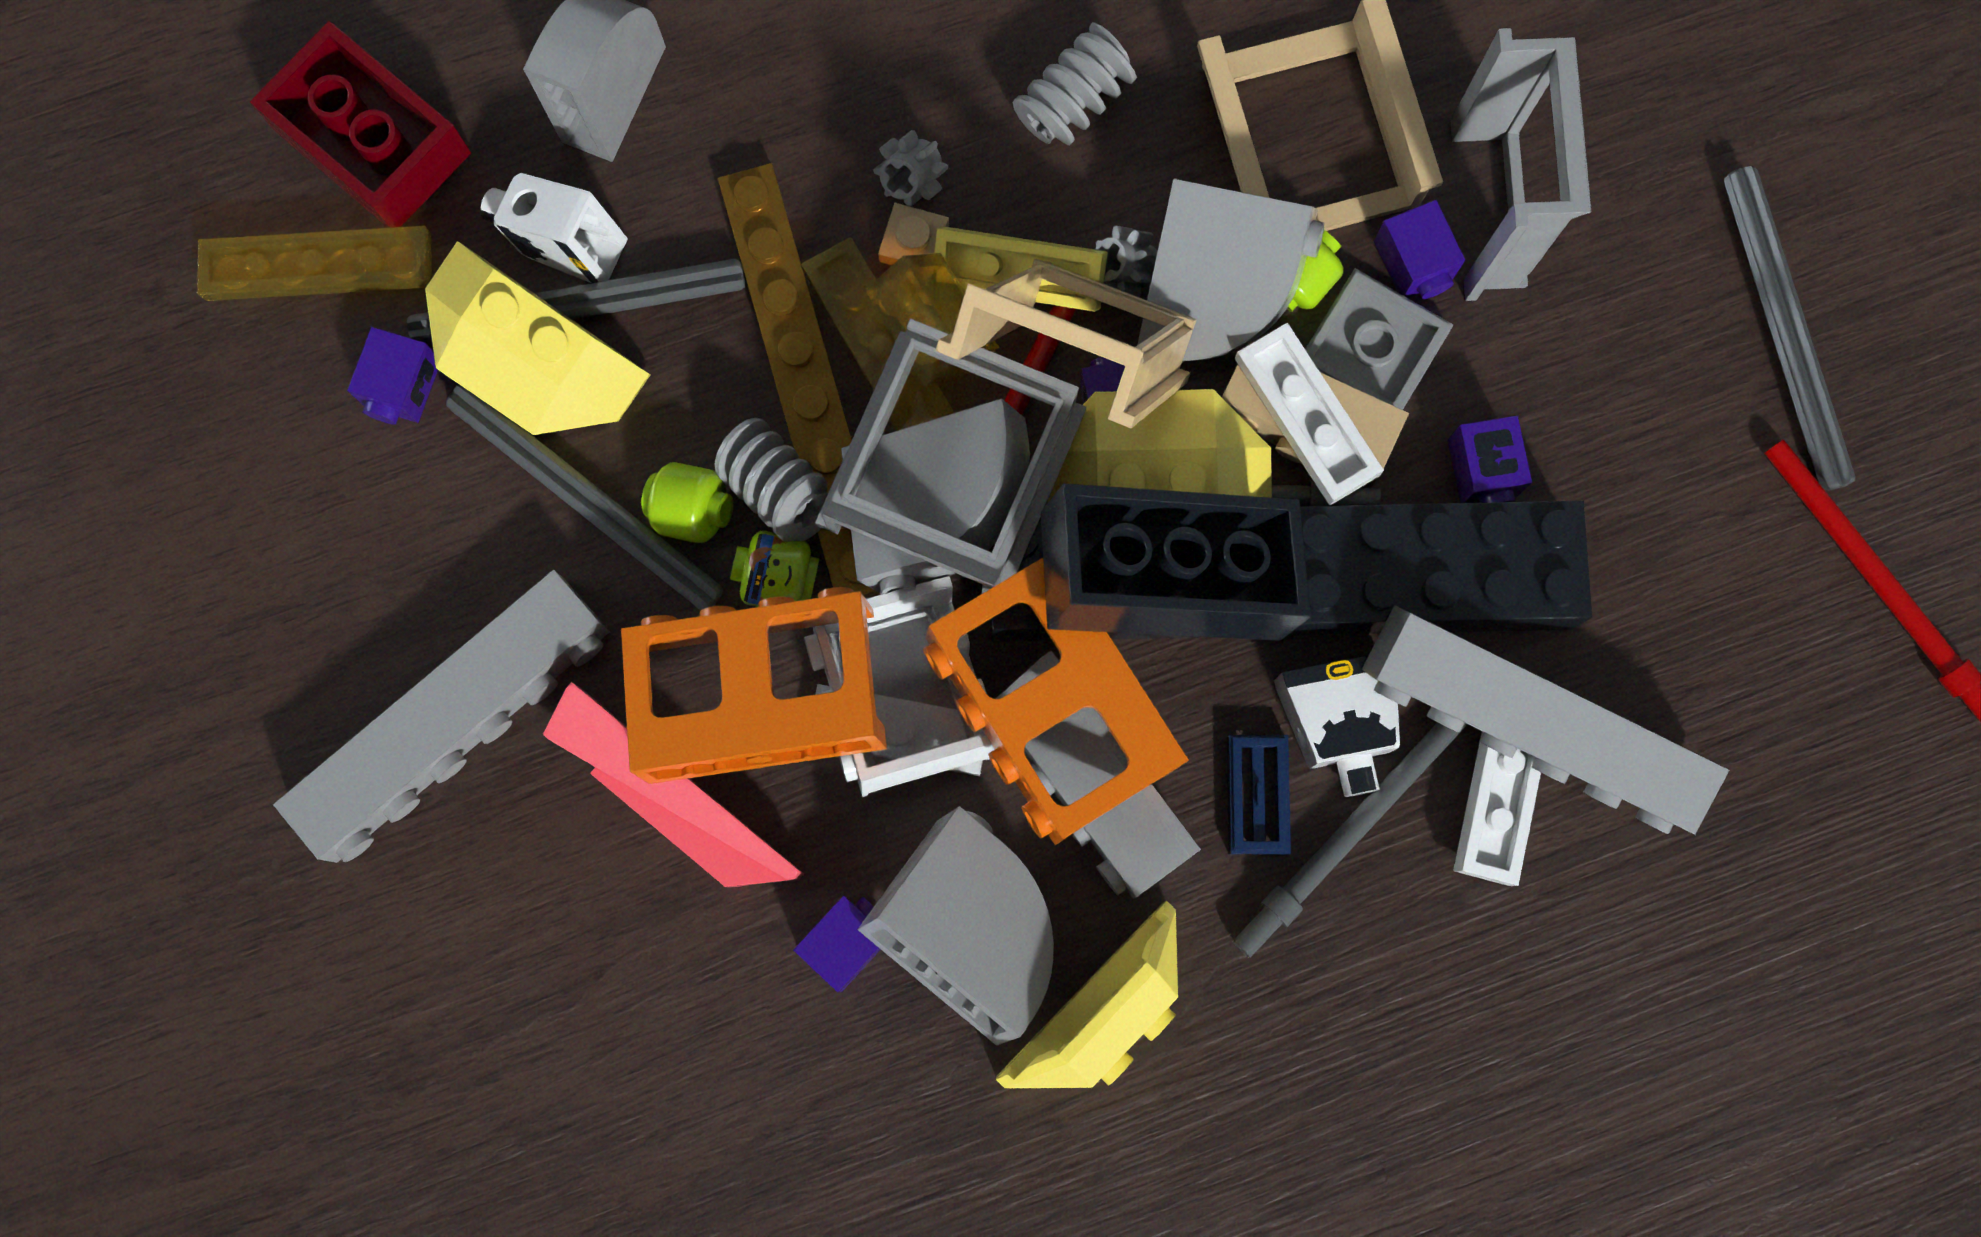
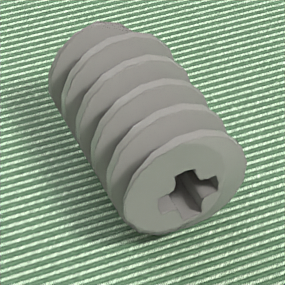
M1094 22L1089 26V33H1081L1075 39L1074 48L1065 49L1058 57L1059 64H1049L1043 72V80L1037 79L1030 83L1027 88L1028 96L1018 95L1013 101L1014 110L1021 122L1034 136L1044 143L1050 144L1054 138H1057L1070 146L1075 139L1068 124L1071 122L1078 128L1086 130L1090 122L1083 109L1087 107L1094 113L1101 115L1106 107L1099 93L1103 92L1108 97L1117 99L1121 94V90L1114 78L1117 76L1129 84H1132L1137 78L1134 69L1130 65L1129 56L1119 41L1110 31Z
M754 417L740 423L724 438L717 451L714 463L716 474L725 485L730 486V489L739 499L744 500L745 504L754 513L758 514L768 527L773 528V531L782 541H805L821 529V527L816 526L815 522L828 495V482L820 473L813 472V468L807 460L799 459L798 453L792 446L784 445L782 437L777 432L770 431V427L763 419Z

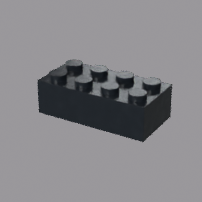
M1063 483L1041 511L1047 629L1282 640L1311 617L1300 503L1298 499Z

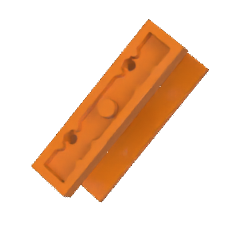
M1043 558L928 626L925 639L929 645L923 648L928 663L941 680L948 676L962 696L955 701L960 714L973 732L981 728L995 749L988 753L993 767L1006 785L1014 781L1016 782L1028 802L1021 807L1028 823L1040 838L1049 835L1054 845H1057L1071 834L1189 761L1107 632L1047 629ZM1017 603H1025L1033 609L1059 650L1060 661L1056 666L1005 697L993 699L985 693L961 655L957 646L958 640L966 633ZM1086 707L1093 708L1099 713L1125 754L1127 767L1122 773L1071 805L1060 806L1053 801L1024 753L1025 745L1079 710Z
M834 587L820 591L818 598L795 601L790 597H770L761 600L756 608L736 611L735 608L729 606H713L702 609L698 617L678 620L674 616L655 615L642 619L640 626L621 628L629 771L648 784L887 749L885 725L876 716L867 618H874V612L860 591L854 592L851 588ZM839 623L844 675L841 688L824 694L790 699L775 698L772 686L768 634ZM718 642L722 689L720 705L711 711L664 718L656 717L652 705L649 652Z

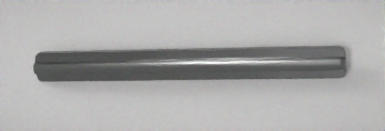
M1754 166L1736 169L1725 177V188L1817 480L1824 490L1839 489L1854 482L1856 476L1759 172Z
M729 259L534 294L573 320L739 291L745 288V276L741 262L737 259ZM428 312L410 315L407 318L409 337L424 342L427 345L432 344Z
M460 384L448 395L446 405L454 414L698 609L702 610L713 607L718 602L723 593L719 583L527 430Z

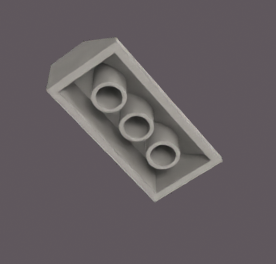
M1052 651L1048 652L996 699L1005 697L1056 666L1059 660ZM1086 707L1030 740L1024 748L1025 755L1032 763V768L1049 795L1051 796L1054 793L1063 806L1071 805L1122 773L1127 767L1125 754L1099 713L1093 708ZM1152 784L1071 834L1081 847L1089 841L1104 860L1096 866L1104 880L1117 896L1126 890L1132 899L1138 897L1201 850Z

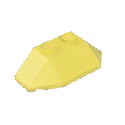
M458 241L425 288L436 369L532 435L618 422L651 375Z
M1214 389L1178 390L1132 428L1108 420L1117 391L1094 392L1083 404V406L1087 407L1047 503L1063 483L1272 498L1271 447Z
M1168 901L1163 902L996 1076V1080L1004 1088H1093L1100 1079L1108 1086L1112 1084L1134 1060L1127 1053L1130 1047L1143 1034L1152 1041L1176 1016L1169 1008L1178 998L1176 909Z

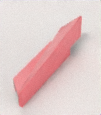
M573 682L565 689L543 735L553 743L593 765L595 768L590 772L592 776L724 887L799 881L804 873L691 778L648 784L629 771L627 726Z

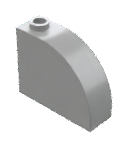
M565 0L545 25L523 70L561 142L613 162L666 46L654 15L644 7L626 0Z
M1173 179L1147 301L1197 319L1183 361L1210 359L1239 350L1246 346L1248 342L1255 341L1277 322L1296 293L1307 256L1316 258L1324 232V222L1316 221L1318 212L1316 208ZM1143 318L1137 345L1165 326Z
M999 399L882 435L855 496L989 551L997 542L1029 467L1030 451L1026 420L1003 399ZM849 446L841 448L842 459H844ZM851 530L857 581L881 594H887L903 588L913 591L916 590L917 584L955 574L945 568Z
M959 806L937 820L857 930L997 1046L1021 1037L1042 1004L1052 973L1054 947L1052 925L1043 895L1027 867L1016 854L992 834L993 830L985 819L973 812L965 811Z

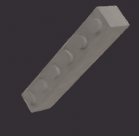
M555 570L551 571L281 797L273 806L318 860L338 863L341 859L343 862H348L356 858L372 844L374 839L371 837V834L387 820L393 823L409 814L420 802L417 795L433 781L442 783L454 776L465 765L466 759L463 756L481 741L484 744H488L506 732L512 724V720L509 717L527 702L530 705L537 704L552 693L558 685L555 678L569 666L574 664L578 667L591 660L602 649L604 644L601 639L610 631L570 584Z
M1395 605L1362 668L1364 672L1378 680L1374 691L1405 707H1407L1411 697L1430 705L1431 708L1427 714V717L1459 733L1464 723H1467L1484 732L1479 740L1480 743L1510 758H1513L1518 748L1536 757L1531 766L1532 768L1565 784L1570 774L1588 782L1583 791L1585 794L1615 809L1618 808L1623 799L1639 807L1635 818L1666 834L1670 833L1673 825L1696 834L1730 771Z

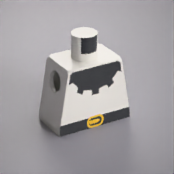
M519 173L513 177L507 191L491 188L482 199L480 209L482 218L485 221L494 223V226L521 254L590 283L609 280L628 240L593 194L583 189Z
M1369 655L1282 672L1274 680L1276 691L1306 764L1310 769L1337 764L1344 797L1380 790L1372 757L1390 753L1399 748L1400 745L1398 703L1374 691L1378 680L1362 670Z

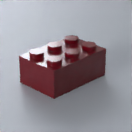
M330 21L250 101L252 106L277 134L394 234L471 154L453 124Z

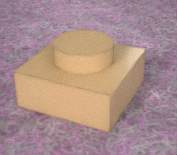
M894 203L878 253L879 262L932 276L937 228L949 227V217Z

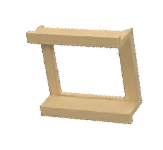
M1361 0L1353 21L1230 53H1225L1220 35L1198 41L1197 47L1202 60V68L1208 80L1242 193L1269 198L1235 83L1352 52L1357 54L1398 187L1316 208L1318 210L1316 221L1324 222V230L1328 231L1419 207L1429 189L1442 185L1443 179L1386 0Z
M1035 259L1032 268L986 289L968 283L954 332L938 340L936 351L959 360L1018 327L1024 326L1122 364L1125 368L1108 420L1132 428L1187 384L1190 372L1182 370L1180 367L1197 319L1045 261ZM1044 279L1165 327L1134 347L1033 307L1041 281Z

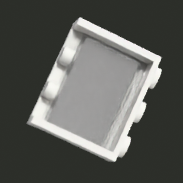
M950 576L917 584L916 590L913 591L903 588L866 599L874 612V618H867L876 716L885 725L887 749L839 756L846 782L858 780L862 797L868 796V793L977 761L989 760L988 753L995 750L982 728L976 732L969 728L955 702L962 696L949 676L941 680L935 674L923 652V648L929 645L925 639L928 626L954 611L952 604L953 586ZM839 623L813 627L814 634L804 637L813 671L825 669L830 689L821 691L820 694L834 692L841 688L844 681ZM966 633L959 638L957 646L975 675L969 657L970 643ZM977 679L986 693L982 679Z

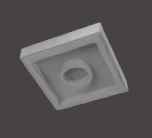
M1354 268L1305 350L1320 373L1403 410L1452 329L1453 324Z

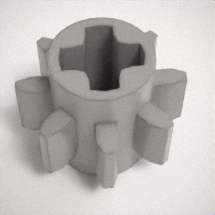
M911 130L899 141L892 138L881 146L879 150L887 160L874 168L873 171L874 174L880 176V182L885 189L884 195L886 197L892 196L897 199H904L906 206L911 207L922 197L930 200L940 192L942 187L936 178L948 169V165L942 162L941 155L937 149L938 143L936 141L929 142L924 139H918L915 130Z
M1113 226V238H1106L1102 241L1097 240L1095 250L1108 252L1104 284L1140 298L1141 287L1151 284L1157 257V249L1150 245L1153 240V234L1132 228Z

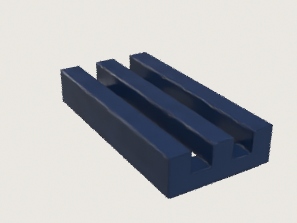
M1228 735L1229 855L1291 854L1288 735ZM1242 748H1250L1252 841H1243ZM1264 748H1274L1276 842L1266 841Z

